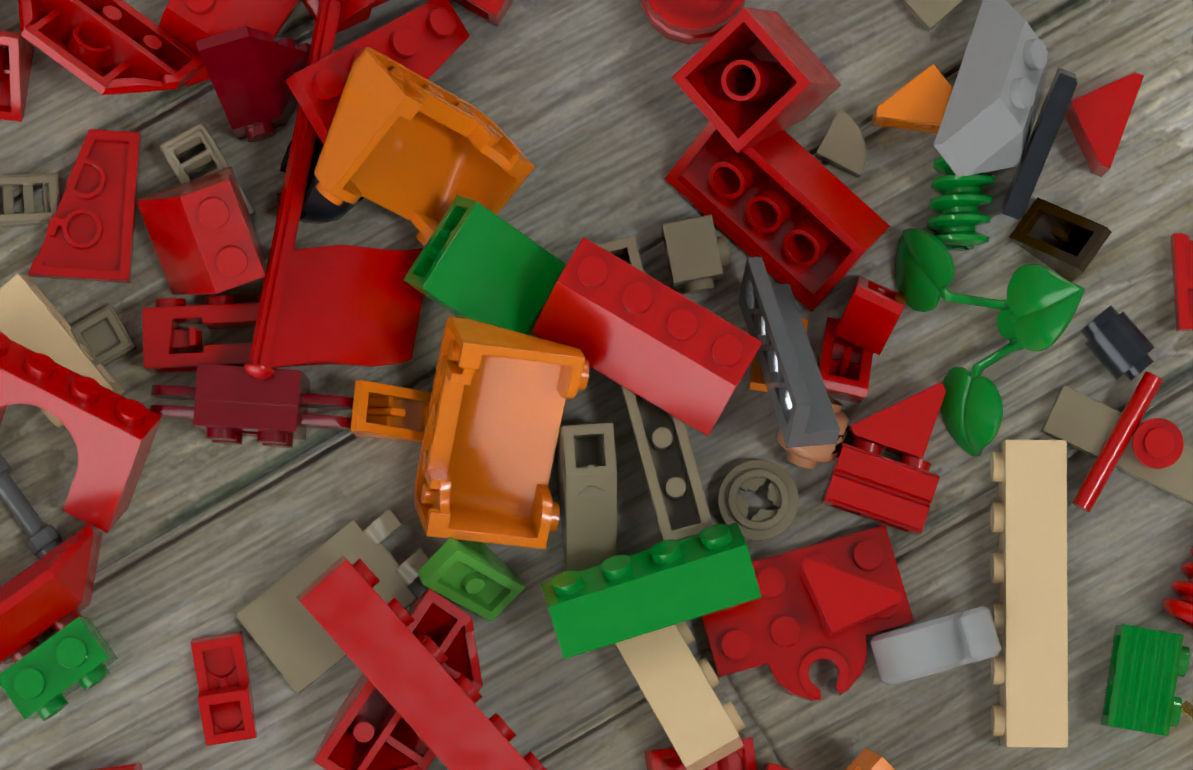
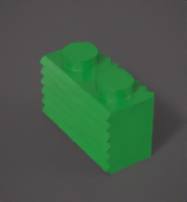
M1124 624L1116 625L1101 725L1169 736L1170 727L1178 726L1182 712V698L1175 696L1177 676L1185 677L1190 659L1189 647L1182 646L1184 635Z

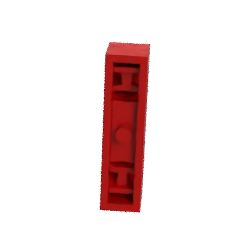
M262 294L256 295V303H236L235 296L222 295L206 297V305L186 306V299L162 298L155 300V307L142 308L144 369L151 374L197 371L198 364L244 366V364H248L252 343L203 345L204 352L177 354V349H202V331H198L197 327L179 329V326L185 324H204L208 329L255 327ZM308 363V364L285 366V367L319 366V365H336V364Z

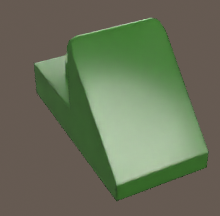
M452 537L417 572L424 586L491 622L526 588L522 580L483 542L466 540L459 542Z

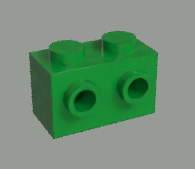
M78 617L0 674V686L24 719H36L40 716L43 721H46L69 704L65 697L82 686L87 691L110 674L107 666L116 661L118 657L90 618Z

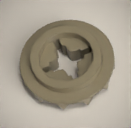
M750 460L734 467L722 481L718 494V506L724 523L729 525L737 522L744 538L758 541L773 538L784 532L794 520L799 504L798 490L790 474L781 466L767 460ZM766 480L769 481L766 499L778 511L775 512L771 509L768 511L761 508L757 514H753L751 520H748L746 517L749 513L750 502L744 498L743 494L737 492L738 489L745 492L747 490L756 492L760 486L764 485Z

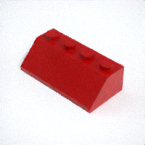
M709 121L665 178L705 216L712 215L713 223L750 257H762L766 271L780 284L789 283L793 296L811 312L819 306L890 227L887 222L785 130L741 153H737Z
M584 237L558 278L532 330V333L539 338L579 348L585 359L589 361L590 368L706 436H709L763 343Z

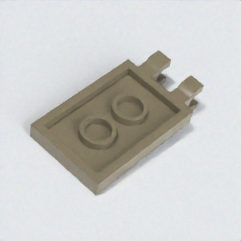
M388 509L365 530L353 519L235 614L297 694L304 691L347 656L296 598L297 595L340 557L344 556L351 564L360 558L380 580L373 589L385 603L395 597L406 609L418 599L409 586L419 579L418 570L431 557L424 549L420 548L399 565L383 545L387 539L405 526L393 510Z

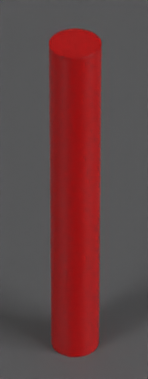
M1145 371L1072 504L1086 512H1091L1163 382L1161 378Z

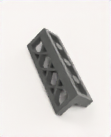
M748 257L738 302L749 334L763 342L756 357L786 448L837 444L840 428L790 284H771L762 257Z

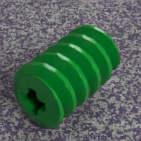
M943 157L935 159L933 169L944 176L933 179L931 188L942 195L930 199L929 208L940 215L929 218L927 228L939 234L935 237L944 244L947 250L968 251L974 249L975 245L988 243L989 237L977 232L976 226L991 223V217L978 212V206L993 203L994 197L980 192V186L994 184L996 178L986 173L957 177Z

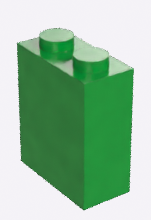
M457 195L403 281L456 317L472 319L530 335L535 326V317L545 301L548 300L566 264L479 202Z

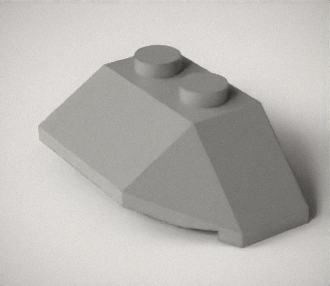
M983 0L934 142L935 148L957 177L1020 166L1045 91L1049 52L1046 50L1044 42L1037 37L1028 22L1006 0Z

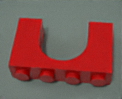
M0 332V425L7 405L16 403L40 407L58 418L72 435L78 452L77 471L63 511L108 533L129 507L162 416L147 409L136 400L127 399L101 386L95 379L82 376L54 362L51 357L42 353H36L10 340L4 333Z

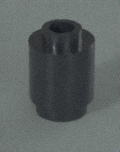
M1112 305L1081 330L1082 334L1089 340L1085 345L1116 380L1125 374L1132 381L1154 362L1148 355L1155 348L1154 345L1124 311L1119 314Z

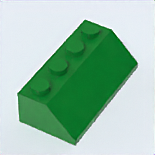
M737 522L729 525H711L703 529L700 534L681 540H663L653 545L649 550L630 556H612L603 561L601 565L582 571H564L554 576L552 580L541 583L564 659L762 597L747 543Z

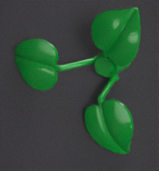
M919 228L905 229L899 238L897 246L895 279L899 293L905 296V303L910 308L919 312L932 311L937 307L941 297L947 302L1001 310L997 316V329L1003 338L1009 340V344L974 364L971 373L963 367H953L948 371L942 382L946 393L940 410L946 428L951 437L964 451L977 457L981 455L983 449L997 435L1003 417V402L996 385L989 378L981 376L983 371L1014 351L1025 348L1033 352H1039L1050 348L1071 322L1085 289L1080 285L1063 279L1044 266L1028 264L1019 267L1013 273L1007 287V299L1005 300L953 293L946 288L953 280L955 274L954 263L947 248L937 237Z

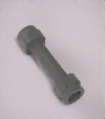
M0 454V498L30 538L26 542L27 546L40 559L64 541L54 526L49 525L46 527L9 475L12 468Z

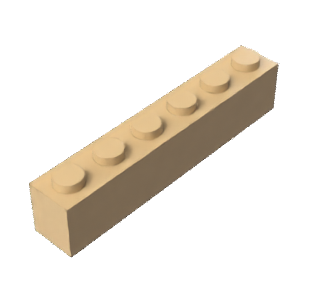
M1004 440L999 443V452H991L990 458L991 481L999 482V502H992L990 510L991 531L999 532V553H992L990 562L991 582L999 583V603H992L991 614L1001 645L998 656L991 657L992 685H999L1000 704L992 705L991 732L992 736H1000V746L1068 748L1067 440Z

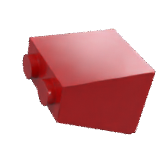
M744 7L672 76V79L737 153H741L806 119L841 86L840 82L777 11Z
M232 166L137 200L172 295L218 294L265 277L267 259Z

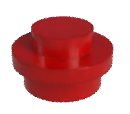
M1153 418L1143 422L1135 430L1132 437V450L1135 457L1148 468H1167L1173 465L1183 452L1184 441L1181 431L1174 423L1166 419Z

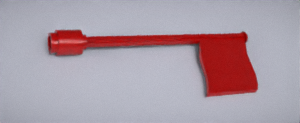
M317 0L319 5L307 66L332 54L341 7L346 5V1L353 0ZM300 105L289 152L248 364H244V370L251 377L265 379L272 376L274 373L272 368L308 363L378 367L411 360L423 293L403 281L423 248L395 251L334 245L294 249L317 134Z

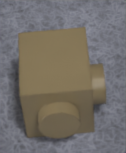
M712 215L662 224L661 233L673 290L684 288L685 295H693L715 289L714 282L722 280L724 274L723 267L729 266L731 263L726 237H716Z

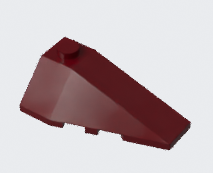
M248 26L195 41L226 117L237 138L247 137L248 142H257L276 135L275 128L287 124L298 104L285 80L294 73L306 68L311 44L303 43L295 47L293 39L287 37L276 42L273 39L272 33Z

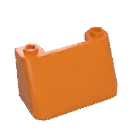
M365 47L351 67L315 167L314 175L319 180V183L316 185L317 190L332 203L339 206L344 201L355 204L362 196L410 220L419 230L416 238L425 246L457 195L475 200L497 215L533 171L535 165L504 131L477 107L378 51Z
M448 317L442 335L414 485V504L426 536L448 539L452 537L457 540L546 549L549 532H555L559 523V503L552 501L548 484L566 398L573 399L578 390H584L589 378V361L585 359L579 348L472 319Z

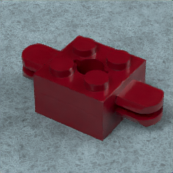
M198 364L196 387L152 385L151 396L195 401L194 407L151 405L150 410L161 415L162 419L193 420V426L206 433V439H212L213 443L242 445L243 436L257 437V442H262V446L293 448V439L306 440V428L351 430L352 418L308 414V408L352 410L354 398L309 394L310 380L301 370L272 368L274 370L272 376L265 379H257L248 375L244 370V366Z

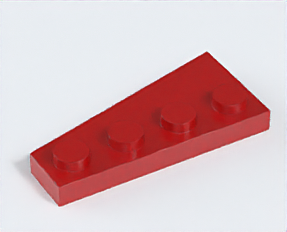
M431 0L294 73L285 81L324 145L353 62L365 47L378 51L428 80L470 35L449 0Z

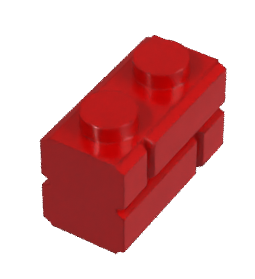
M854 438L852 446L843 443L834 462L821 503L914 535L921 534L940 477L929 472L931 463L904 454L900 462L881 456L882 446L858 438Z

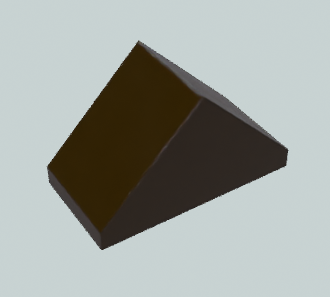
M1037 197L1009 238L1062 277L1073 282L1085 271L1112 232L1104 225Z

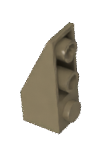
M613 423L562 426L559 430L556 445L564 565L565 571H582L601 565L606 559L617 555V466Z

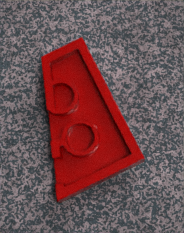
M89 129L67 180V187L60 204L45 232L46 237L37 258H34L28 272L30 277L131 283L141 148L140 132Z

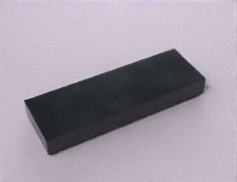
M1058 67L1028 140L1021 165L1017 167L1003 201L1002 214L1017 220L1023 218L1078 84L1075 73Z

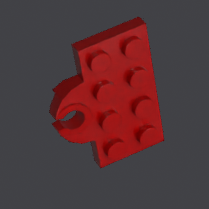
M886 525L754 561L752 564L762 597L701 616L718 678L768 665L775 682L789 695L808 701L819 702L821 701V690L809 678V669L813 663L826 660L836 667L838 679L835 689L840 696L848 691L862 674L867 658V636L914 623ZM805 557L901 592L900 602L892 610L829 637L801 577L800 569Z

